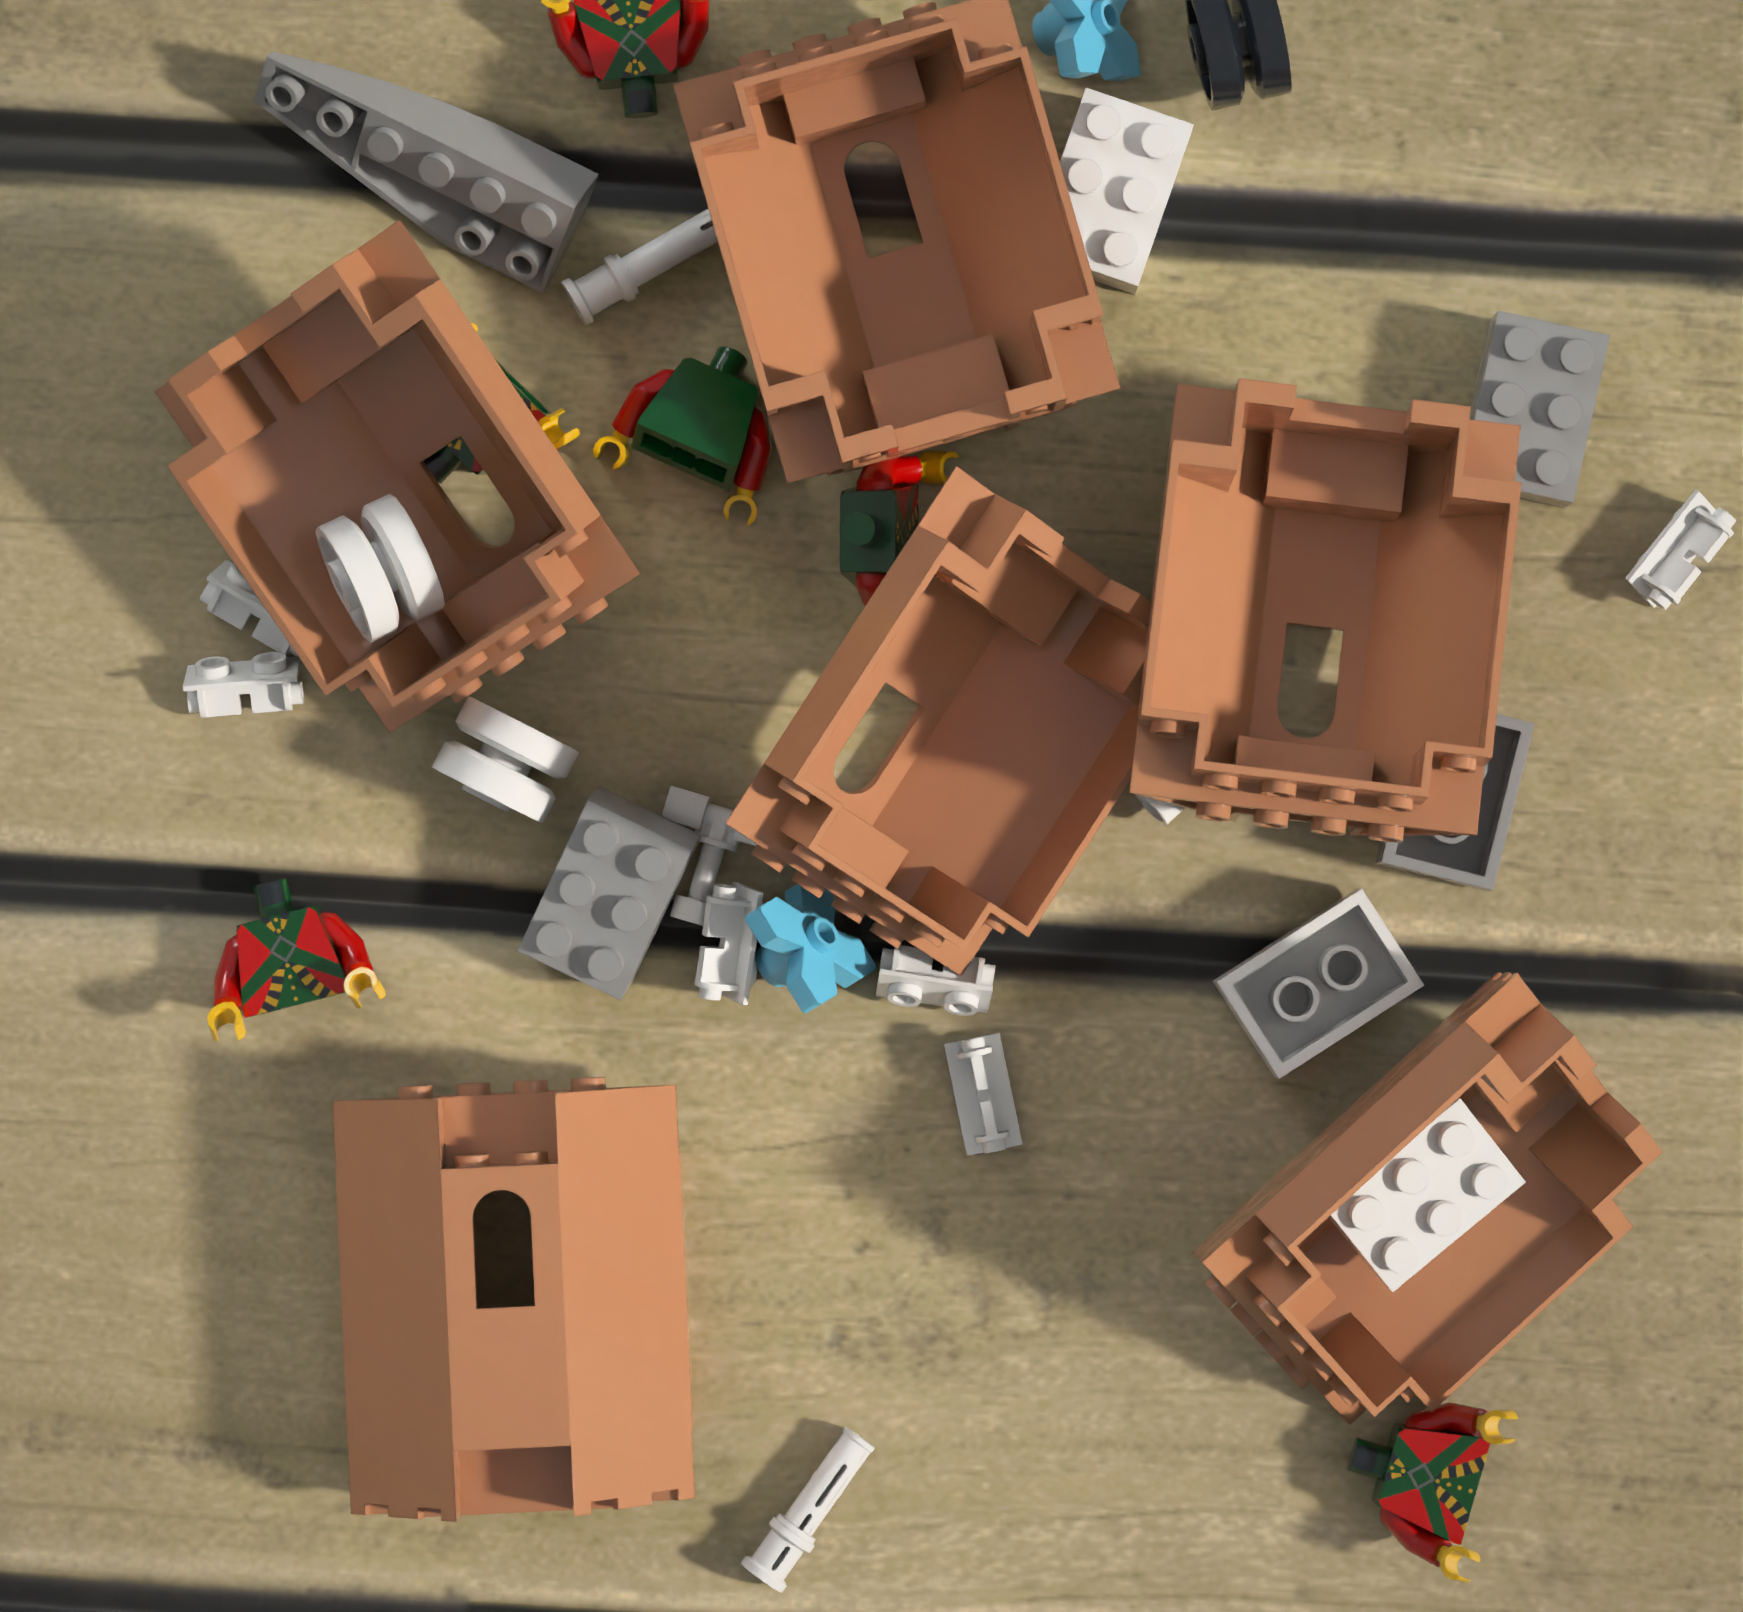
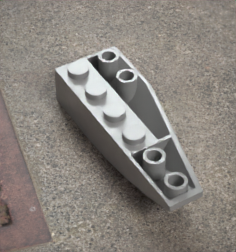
M273 51L266 58L254 97V101L440 243L541 293H544L548 288L584 216L599 175L496 123L441 100L346 69Z

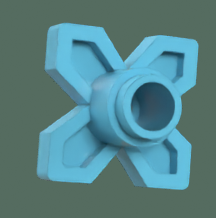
M1049 0L1051 3H1048L1041 12L1035 15L1032 24L1035 42L1043 54L1047 56L1055 55L1057 57L1058 69L1062 77L1082 78L1097 74L1099 71L1104 80L1124 81L1141 75L1136 42L1120 24V14L1128 0Z
M796 884L785 891L786 902L776 896L747 914L745 921L761 945L756 952V965L762 977L775 987L786 986L801 1011L808 1013L837 995L836 983L843 988H847L874 971L876 964L859 938L836 930L834 926L835 908L831 906L834 897L831 892L826 889L821 898H818Z

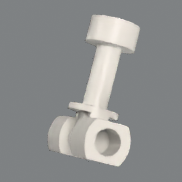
M671 786L662 816L677 824L695 828L694 832L702 835L699 842L703 844L688 896L676 894L670 916L703 926L707 894H712L724 850L736 852L739 842L753 846L757 844L726 824L727 819L733 812L732 809L711 804V797Z

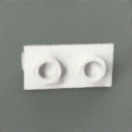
M1695 489L1649 549L1639 558L1637 564L1625 579L1653 608L1658 606L1666 611L1671 603L1678 605L1681 597L1701 573L1695 565L1691 564L1692 560L1697 556L1709 563L1726 540L1734 534L1730 528L1734 525L1736 519L1720 507L1715 510L1706 498Z
M226 559L208 575L206 580L209 583L200 597V600L208 605V612L240 630L245 628L250 616L253 614L260 618L252 634L253 638L277 652L284 653L286 656L291 653L298 657L234 563Z
M266 652L254 656L252 660L229 662L228 658L215 656L201 659L195 665H188L183 683V691H187L189 713H200L201 718L240 715L242 713L240 694H250L252 713L292 711L293 705L304 703L302 682H297L301 659L296 656L286 657L284 653Z
M733 882L732 885L714 884L713 894H707L702 935L706 937H719L720 944L719 947L700 946L694 985L699 987V998L721 1000L722 995L741 1005H748L750 988L754 985L757 975V966L754 959L757 939L746 923L745 916L763 905L764 893L741 883Z
M902 945L898 949L894 947V950L883 948L875 996L885 997L891 1003L904 1007H914L920 1003L942 1006L946 1011L956 1015L968 1016L976 1012L988 1013L993 991L995 965L984 964L985 958L974 957L963 975L960 976L944 965L943 971L932 970L933 958L918 948Z
M1000 1033L944 1044L966 1155L969 1156L983 1152L991 1153L1005 1150L1008 1147L1022 1145Z

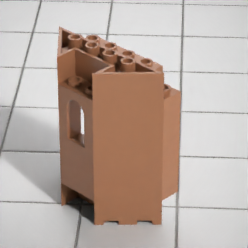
M968 0L937 9L935 2L919 4L902 12L904 19L882 25L880 18L863 20L847 27L849 35L828 41L824 33L810 35L792 43L793 51L775 56L771 55L769 49L754 51L737 58L739 65L737 67L673 85L787 483L803 481L826 473L829 476L859 470L877 462L895 459L903 455L1004 426L1006 431L1021 426L1022 421L1039 416H1048L1079 404L1078 401L1120 389L1101 322L1104 313L1027 46L1022 47L1009 0ZM877 142L892 149L899 159L923 243L869 258L846 181L844 167L846 159L853 149L864 143Z
M400 219L355 251L324 269L290 293V297L231 338L200 356L169 378L167 383L154 391L193 447L168 465L174 477L325 696L343 684L347 686L350 692L359 688L389 733L447 696H450L455 704L460 702L484 685L479 679L480 675L491 669L496 678L501 676L525 659L520 652L521 649L533 643L537 651L547 647L566 633L562 623L573 616L580 625L609 606L604 599L605 596L640 575V572ZM460 436L513 514L514 532L511 539L505 544L490 545L479 540L471 532L424 463L425 459ZM391 494L403 506L418 531L437 573L443 591L445 606L442 610L419 621L406 615L398 606L400 618L397 630L369 643L353 623L333 586L318 546L315 531L317 527L344 515L356 523L363 532L361 514L364 505Z
M1243 378L1238 379L1234 390L1177 384L1129 793L1196 811L1195 817L1203 820L1236 822L1241 814L1254 816L1253 824L1256 826L1276 829L1288 828V820L1311 823V832L1333 836L1345 835L1347 827L1350 828L1349 836H1368L1371 840L1401 843L1404 836L1477 835L1484 766L1492 759L1522 483L1515 481L1521 425L1470 419L1471 406L1413 399L1407 411L1300 399L1295 398L1297 385ZM1287 624L1343 631L1333 720L1325 732L1312 738H1301L1289 733L1281 724L1278 716V700Z
M956 466L727 819L726 824L757 844L751 854L778 872L782 871L786 863L797 870L791 880L807 891L821 898L826 889L836 895L831 906L858 924L865 915L875 920L869 930L897 949L903 940H906L961 976L992 929L1003 935L1007 927L1011 926L1023 935L1030 936L1130 781L1151 601L1142 594L1107 577L1062 544L1065 538L1028 510L994 494ZM886 682L918 704L919 708L873 779L860 790L852 792L843 791L838 787L834 779L835 761Z
M1496 972L1192 1253L1213 1274L1205 1284L1228 1309L1236 1301L1238 1302L1230 1311L1253 1336L1262 1329L1254 1338L1279 1363L1284 1371L1301 1389L1311 1382L1349 1425L1366 1410L1375 1417L1398 1395L1407 1403L1416 1396L1433 1412L1633 1228V1225L1612 1198L1662 1153V1150L1643 1125L1606 1091L1591 1071L1597 1064L1576 1036L1538 1001L1519 974L1514 973L1512 975L1509 972H1504L1503 974ZM1460 1098L1526 1183L1392 1292L1369 1269L1329 1219V1216L1453 1102Z
M605 1077L572 1078L571 1089L548 1090V1080L513 1081L514 1092L491 1093L490 1082L456 1084V1095L433 1096V1085L398 1087V1098L332 1101L351 1514H388V1517L408 1519L441 1516V1521L457 1522L461 1515L574 1510V1516L591 1514V1509L613 1508L620 1510L652 1505V1501H679L695 1498L692 1428L694 1425L682 1155L681 1151H679L676 1084L606 1088ZM497 1190L511 1191L519 1195L526 1202L530 1210L535 1306L477 1308L473 1213L480 1199L490 1192Z

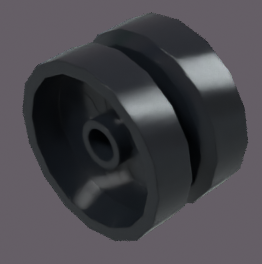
M1185 0L1188 21L1187 30L1196 72L1200 77L1208 106L1212 111L1240 105L1245 93L1243 67H1245L1251 88L1261 99L1291 92L1292 80L1289 54L1277 0H1231L1232 14L1227 0Z

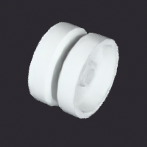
M391 494L364 505L361 514L363 532L356 523L344 515L317 527L315 531L318 546L333 586L353 623L369 643L397 630L400 618L398 606L406 615L416 621L442 610L445 606L443 591L437 573L418 531L403 506Z
M468 696L455 722L461 731L484 743L480 751L477 752L455 740L445 741L432 768L463 783L461 789L506 812H509L510 808L540 823H544L556 797L550 788L527 776L531 768L534 767L555 779L567 778L579 752Z

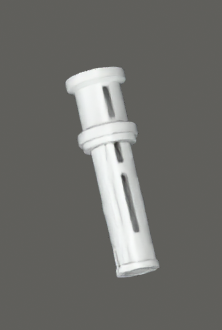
M704 210L622 258L618 254L613 256L609 254L603 258V265L575 281L570 278L563 280L561 284L585 326L594 322L593 315L622 299L626 302L635 299V295L639 293L637 287L717 243L714 227L708 228L713 225L709 210Z
M847 1427L843 1429L842 1435L818 1469L813 1473L785 1515L779 1513L777 1517L773 1516L770 1520L771 1530L753 1556H745L741 1561V1565L778 1592L782 1593L787 1585L784 1579L803 1552L810 1553L815 1547L813 1543L816 1539L812 1536L837 1499L842 1495L844 1489L870 1452H873L875 1449L873 1445Z

